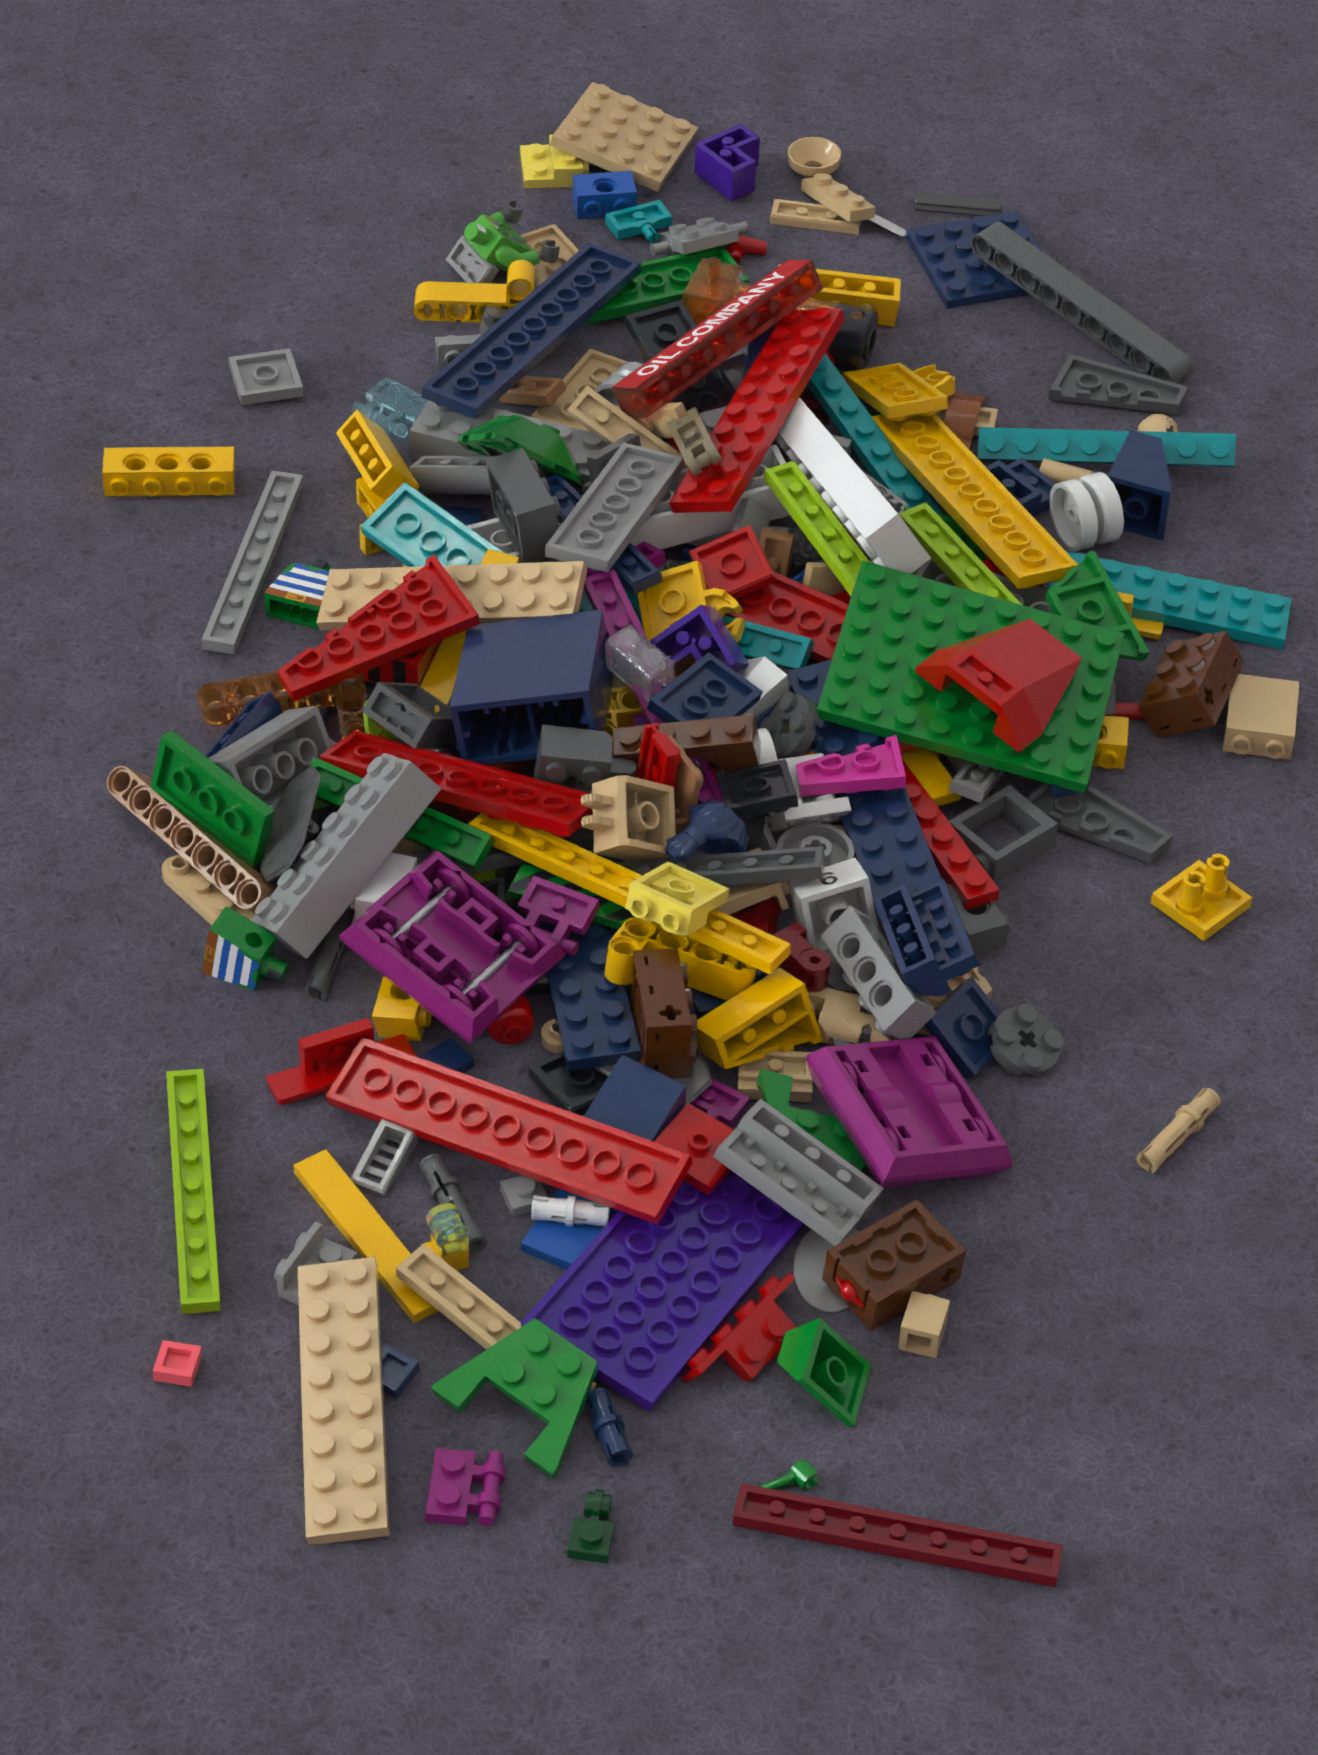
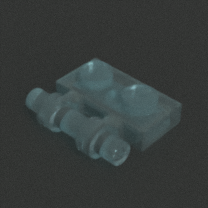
M385 377L366 391V402L368 403L365 405L359 401L355 402L352 412L354 413L358 409L383 428L386 434L390 436L395 434L405 438L409 428L403 425V423L406 422L413 426L429 400L421 398V394ZM382 411H385V412L389 413V415L386 416V415L382 414L381 412H382Z

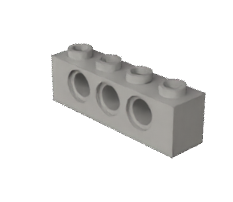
M850 905L820 935L828 946L826 953L834 963L842 967L844 970L842 974L843 979L849 986L858 991L860 994L858 998L859 1003L865 1010L874 1015L876 1018L874 1025L882 1035L887 1038L894 1036L899 1040L910 1039L936 1014V1011L925 995L913 991L905 983L889 942L871 917Z

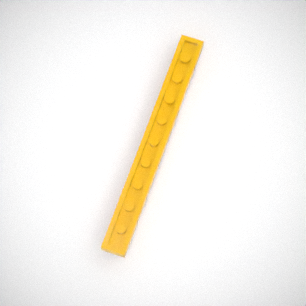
M480 813L469 823L470 826L492 835L495 839L494 847L623 907L626 905L630 882L642 876L538 828H524L516 822L505 819H491L487 814ZM716 909L708 912L704 927L688 936L769 975L790 955L791 949L790 943Z

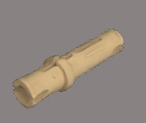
M1203 1088L1188 1105H1182L1176 1111L1173 1121L1137 1155L1138 1165L1154 1173L1190 1134L1197 1133L1204 1126V1120L1221 1104L1219 1095L1211 1088Z

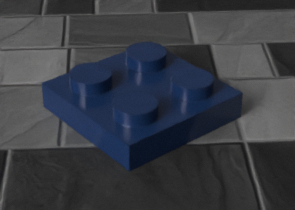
M973 977L964 980L934 1009L936 1014L925 1024V1027L932 1036L937 1038L947 1055L966 1079L976 1075L994 1057L990 1049L993 1042L991 1035H989V1028L1001 1014Z

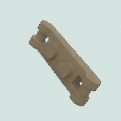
M694 407L687 411V416L678 421L673 419L667 425L693 476L696 477L703 473V468L712 463L717 465L723 459L700 414Z

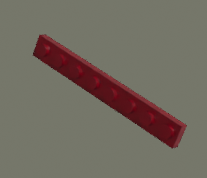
M742 1483L732 1523L733 1526L1056 1587L1063 1550L1062 1544Z

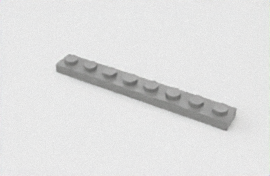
M271 471L201 639L203 650L235 655L302 490L303 475Z

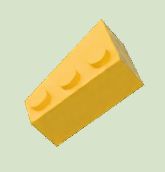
M778 968L770 975H767L697 1020L698 1032L696 1039L701 1053L724 1069L763 1059L765 1054L773 1051L782 1050L783 1052L794 1050L795 1045L809 1041L813 1044L823 1042L805 983L781 968Z

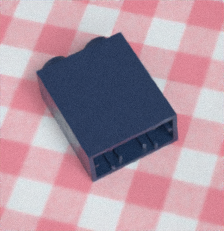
M603 609L573 614L482 623L467 630L449 706L461 759L483 765L536 759L542 725L604 731L614 675V664Z

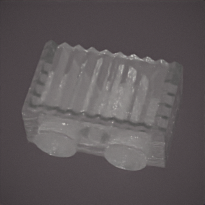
M633 625L625 626L605 641L606 667L647 702L675 680L674 660H670V656H665V652H660V648H656V644H651V640H646V637H642V633H637V629H633Z

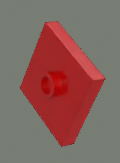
M751 525L689 551L693 562L698 560L702 565L706 590L712 588L726 590L734 599H737L776 582L774 573Z
M689 1103L682 1108L654 1141L691 1155L693 1163L683 1181L708 1196L731 1171L713 1156L717 1148L734 1129Z

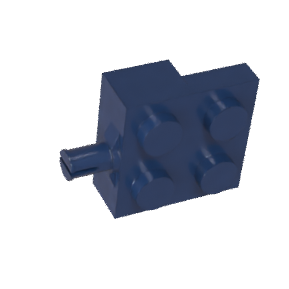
M1023 458L1008 465L998 460L986 466L1033 517L1050 508V492L1056 483Z

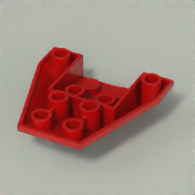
M1027 619L939 649L919 664L915 672L940 692L956 681L998 714L993 733L1020 753L1043 734L1075 675L1082 658L1032 619Z

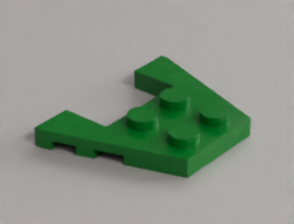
M760 1069L756 1083L758 1089L762 1091L763 1101L863 1172L867 1165L838 1119L815 1113L811 1110L789 1106L793 1077Z
M534 1318L434 1383L431 1390L435 1396L459 1413H462L485 1383L488 1382L548 1424L525 1452L524 1456L528 1462L554 1479L561 1469L560 1463L566 1448L568 1449L574 1426L579 1413H582L599 1366L595 1359Z

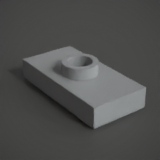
M464 235L459 238L446 258V261L466 283H491L499 271L495 265L485 261L467 242Z

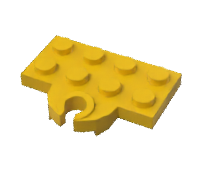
M902 363L842 372V377L852 391L891 421H902L907 419V416L914 414L932 416L938 410L948 409L947 397L954 394L956 390L955 376H950V373L946 371L936 370V364L924 366L913 371Z
M698 560L661 571L662 582L637 593L644 632L648 640L654 638L701 604L715 607L721 618L728 612L738 614L743 611L741 605L726 590L718 588L706 590L702 565ZM742 617L735 618L730 624L726 625L736 643L740 641L745 630L746 622ZM697 661L679 673L664 671L667 680H675Z

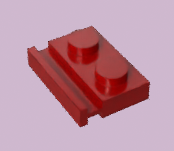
M658 722L647 724L644 726L636 778L672 786L675 793L677 770L681 764L680 750L671 742L665 732L659 733L660 725Z

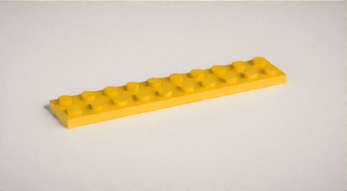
M883 414L871 416L883 432L898 460L1017 589L1031 588L1034 585L1061 581L1073 566L1075 568L1078 566L1076 561L936 414L932 416L909 415L907 419L902 421H891Z

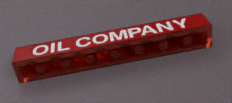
M787 260L611 387L621 411L628 416L649 417L821 291L823 286L813 261Z

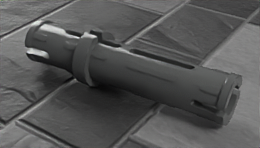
M350 908L345 910L321 941L319 954L304 989L305 995L310 999L320 1000L322 998V1000H325L328 995L341 954L348 948L339 939V935L352 923L355 913Z
M434 1153L426 1156L421 1160L419 1167L431 1186L430 1193L433 1200L441 1204L452 1226L458 1225L465 1237L469 1254L482 1250L487 1244V1239L482 1234L472 1212L460 1193L461 1186L459 1181L450 1175L440 1154ZM441 1182L444 1184L445 1188L447 1189V1191H448V1193H449V1196H448L447 1193L445 1192V1190H444V1188H443ZM457 1211L460 1213L465 1225H463L460 1217L457 1214Z

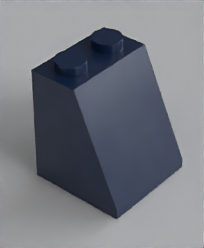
M1130 430L1108 474L1120 496L1124 516L1123 530L1163 541L1172 487L1162 439Z
M622 1055L584 1117L654 1142L685 1106L687 1086Z

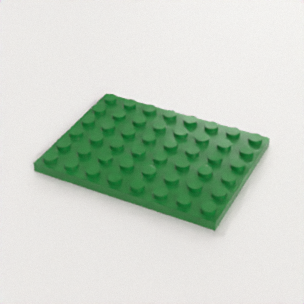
M862 560L816 713L819 714V719L885 738L897 735L898 741L1085 793L1124 634ZM1027 619H1032L1079 655L1082 661L1043 734L1019 753L993 733L998 717L997 713L956 681L940 692L918 675L915 669L939 649Z

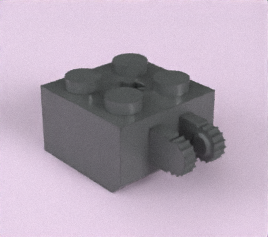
M542 725L533 778L590 793L593 783L614 776H636L637 764H635V761L628 760V758L612 757L613 737L606 731Z

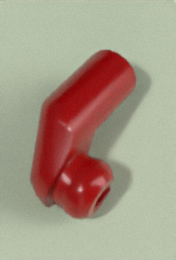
M740 236L739 241L730 243L725 249L735 262L739 264L740 260L747 253L764 256L767 250V242Z

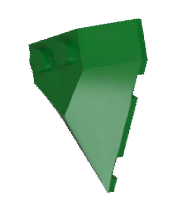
M512 414V416L500 415L460 435L457 441L464 449L484 456H496L498 450L508 453L523 448L530 460L535 459L536 463L540 464L550 476L559 474L570 485L581 489L582 485L585 484L567 442L559 435L560 430L549 425L542 424L540 426L515 414Z

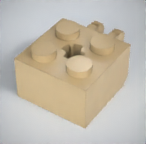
M621 775L593 783L592 793L581 797V805L593 809V815L582 817V827L593 830L595 854L626 861L669 858L665 852L666 840L676 836L674 787L628 775Z

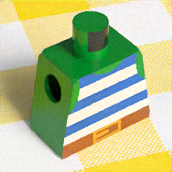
M320 559L315 560L311 566L296 562L291 563L264 593L265 616L320 630L316 622L331 569L330 565Z
M226 906L208 931L202 973L254 991L264 977L281 984L289 971L290 964L273 956L276 938L272 933Z

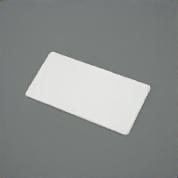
M876 214L875 218L869 219L900 236H906L905 229Z

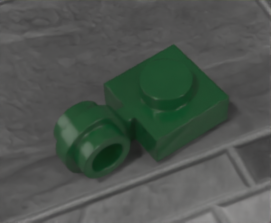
M596 1489L595 1493L587 1492L584 1516L591 1517V1519L574 1517L567 1549V1558L608 1564L615 1522L600 1520V1518L609 1519L612 1495L605 1494V1490Z

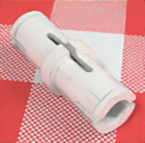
M533 1195L531 1220L565 1223V1226L573 1227L574 1224L605 1227L609 1222L610 1207L600 1203L576 1200V1196L569 1195L567 1199Z

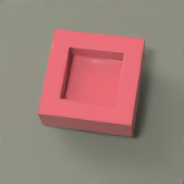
M163 1340L153 1368V1381L192 1387L202 1358L201 1346Z

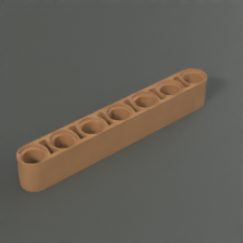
M126 766L114 768L107 778V788L110 794L237 906L255 913L257 905L264 898L271 896L277 888L271 882L268 883L254 867L249 866L151 789L152 779L149 776Z

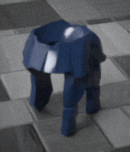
M712 800L700 805L688 806L690 825L682 833L667 839L665 847L666 854L674 862L686 861L691 856L747 852L750 835H747L745 822L728 806L717 800Z

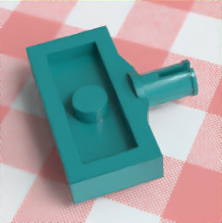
M660 200L606 213L605 224L617 240L643 234L648 242L653 244V241L657 243L660 239V235L655 230L672 226V215Z

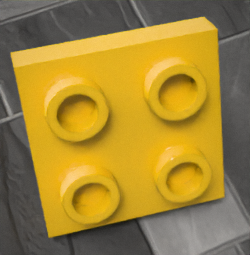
M1217 853L1213 854L1211 858L1209 857L1206 864L1200 860L1196 861L1154 891L1150 903L1198 938L1205 941L1249 909L1252 896L1227 880L1230 861L1225 855Z

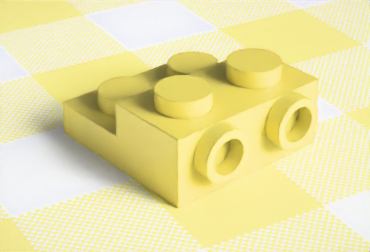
M549 135V144L520 145L524 189L572 187V175L589 174V162L550 146L552 135Z
M668 861L630 882L625 909L629 910L636 918L660 924L667 932L680 936H689L706 925L708 912L727 902L730 889Z

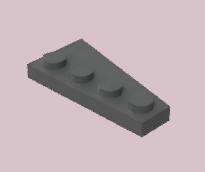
M1070 354L1050 388L1049 399L1178 415L1187 398L1188 386Z
M1044 783L1027 797L1030 802L1058 823L1057 829L1147 863H1152L1172 845L1173 835L1090 785L1085 793L1055 798L1049 785Z

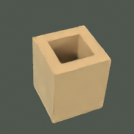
M912 1291L901 1324L898 1349L937 1358L947 1325L950 1300L939 1298L932 1294Z

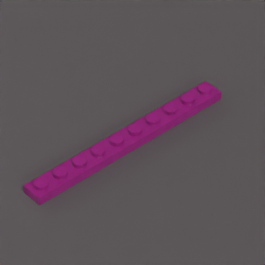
M615 569L586 577L583 589L593 610L603 609L609 644L647 724L665 723L648 711L647 706L650 699L669 685V682ZM689 757L703 775V786L700 789L698 805L712 800H717L724 804L720 788L706 759Z

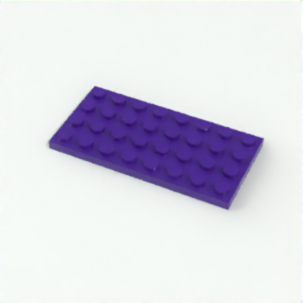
M732 1170L710 1196L682 1181L658 1225L618 1211L521 1321L520 1326L536 1318L598 1362L599 1368L595 1376L596 1379L651 1412L689 1367L687 1362L693 1358L699 1349L709 1343L710 1337L724 1325L806 1225Z

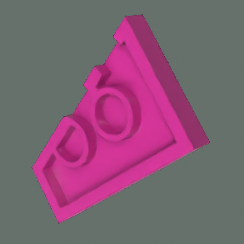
M897 735L885 738V744L871 748L868 743L856 746V752L841 756L840 754L832 753L796 764V777L800 796L816 797L824 794H853L860 791H888L906 788V775Z

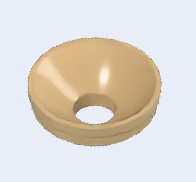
M805 137L790 144L787 153L788 163L796 173L803 177H814L817 173L830 175L840 165L841 150L837 144L828 139Z

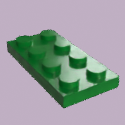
M172 730L162 735L150 788L253 868L261 863L275 810Z

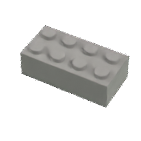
M312 706L290 709L283 712L208 759L264 801L273 810H276L277 802L289 782L309 768L314 758L319 759V756L331 748L332 744L318 707Z

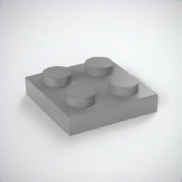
M290 348L229 357V368L241 406L303 397V385Z

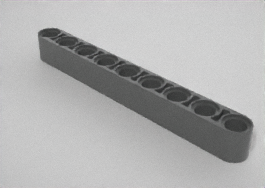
M995 222L972 237L971 246L979 258L1137 372L1177 384L1192 374V361L1184 352L1003 223Z

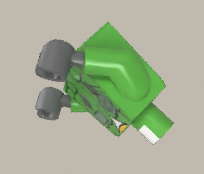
M515 199L507 200L503 213L496 212L490 216L482 214L465 228L464 236L485 261L507 273L509 265L516 260H526L534 266L540 263L539 260L554 263L559 256L560 247L555 246L556 242L554 240H544L541 251L537 252L508 224L518 223L522 215L523 207L515 208L517 203Z

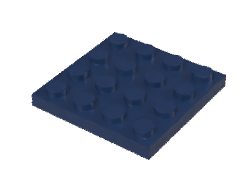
M1007 211L1001 214L977 216L971 219L948 221L947 223L906 229L905 238L946 309L1029 295L1024 289L979 258L971 246L973 236L993 223L1001 222L1043 252L1019 211Z

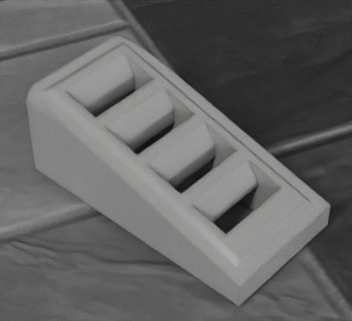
M381 1119L350 1179L359 1188L385 1196L419 1142L418 1137L415 1136L413 1131ZM388 1140L400 1146L398 1149H396L394 1147L386 1145L385 1143ZM382 1151L394 1157L390 1160L378 1155V1153ZM376 1162L388 1167V1169L383 1171L371 1166V1164ZM367 1172L382 1178L379 1184L363 1178V1176Z

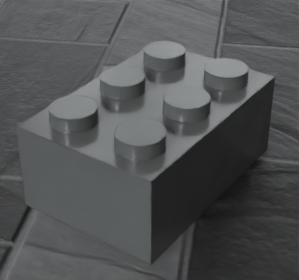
M523 448L485 459L493 511L521 562L537 563L552 560L553 558L545 557V545L561 526L557 520V516L561 515V508L557 497L550 496V488L546 478H540L535 459L530 460Z

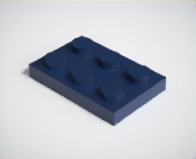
M708 652L652 697L647 710L665 723L740 716L760 700L763 691Z

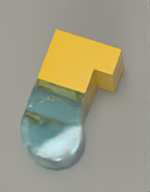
M443 1203L435 1206L426 1215V1222L431 1231V1241L423 1244L456 1271L469 1267L468 1230L460 1219L457 1206L453 1203Z

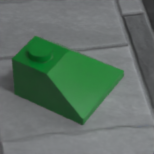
M821 1318L787 1331L777 1363L846 1426H855L871 1364Z

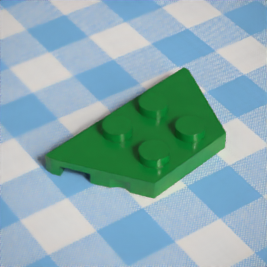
M1094 550L1090 551L1076 568L1073 566L1065 574L1063 580L1057 581L1048 589L1045 599L1051 611L1059 616L1123 633L1124 637L1119 658L1139 661L1146 660L1149 655L1147 646Z

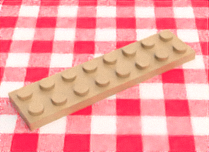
M584 561L443 566L479 614L480 624L579 612L588 570ZM424 566L330 569L316 622L320 631L340 630L348 624V617L386 589H395L403 583V576L411 570L417 572Z
M367 1257L298 1266L305 1529L307 1543L327 1544L390 1536L378 1265L376 1258Z

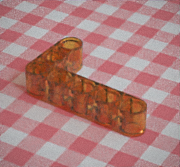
M277 671L207 683L198 690L196 699L204 721L213 726L231 724L250 701L244 700L245 698L253 697L252 699L269 691L277 699L283 712L290 709L317 706L318 709L337 706L341 737L344 739L355 730L365 733L362 710L366 700L369 699L364 673L349 678L356 679L351 683H344L347 681L344 680L293 702L287 692L277 695L279 692L286 690L279 681ZM220 702L216 706H210L212 703ZM359 708L356 712H349L351 709Z

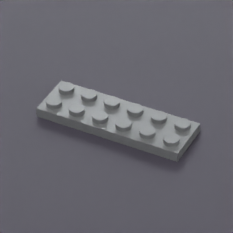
M623 442L545 545V557L557 559L561 562L584 561L586 567L592 570L608 572L684 469V458Z

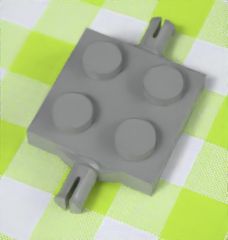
M713 217L698 219L696 224L691 226L686 224L673 225L669 227V231L659 233L660 242L650 244V252L654 257L674 252L685 255L739 241L738 235L748 233V225L746 221L729 225L726 222L715 221Z

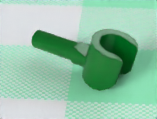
M800 1460L791 1467L788 1474L762 1484L760 1487L777 1490L797 1483L803 1491H807L819 1484V1479L816 1477L818 1471L808 1461Z

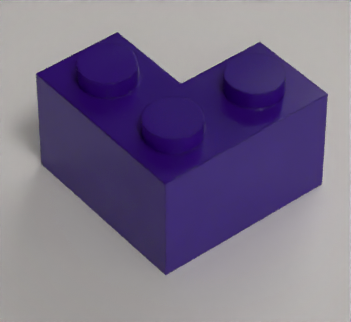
M741 123L696 143L694 173L730 201L755 190L756 167L759 166L760 137Z
M701 604L649 640L663 671L679 673L693 662L700 660L708 652L737 673L749 665L715 607Z

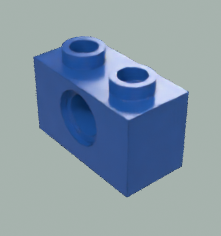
M632 171L572 175V200L577 219L605 217L606 213L636 206L637 190Z

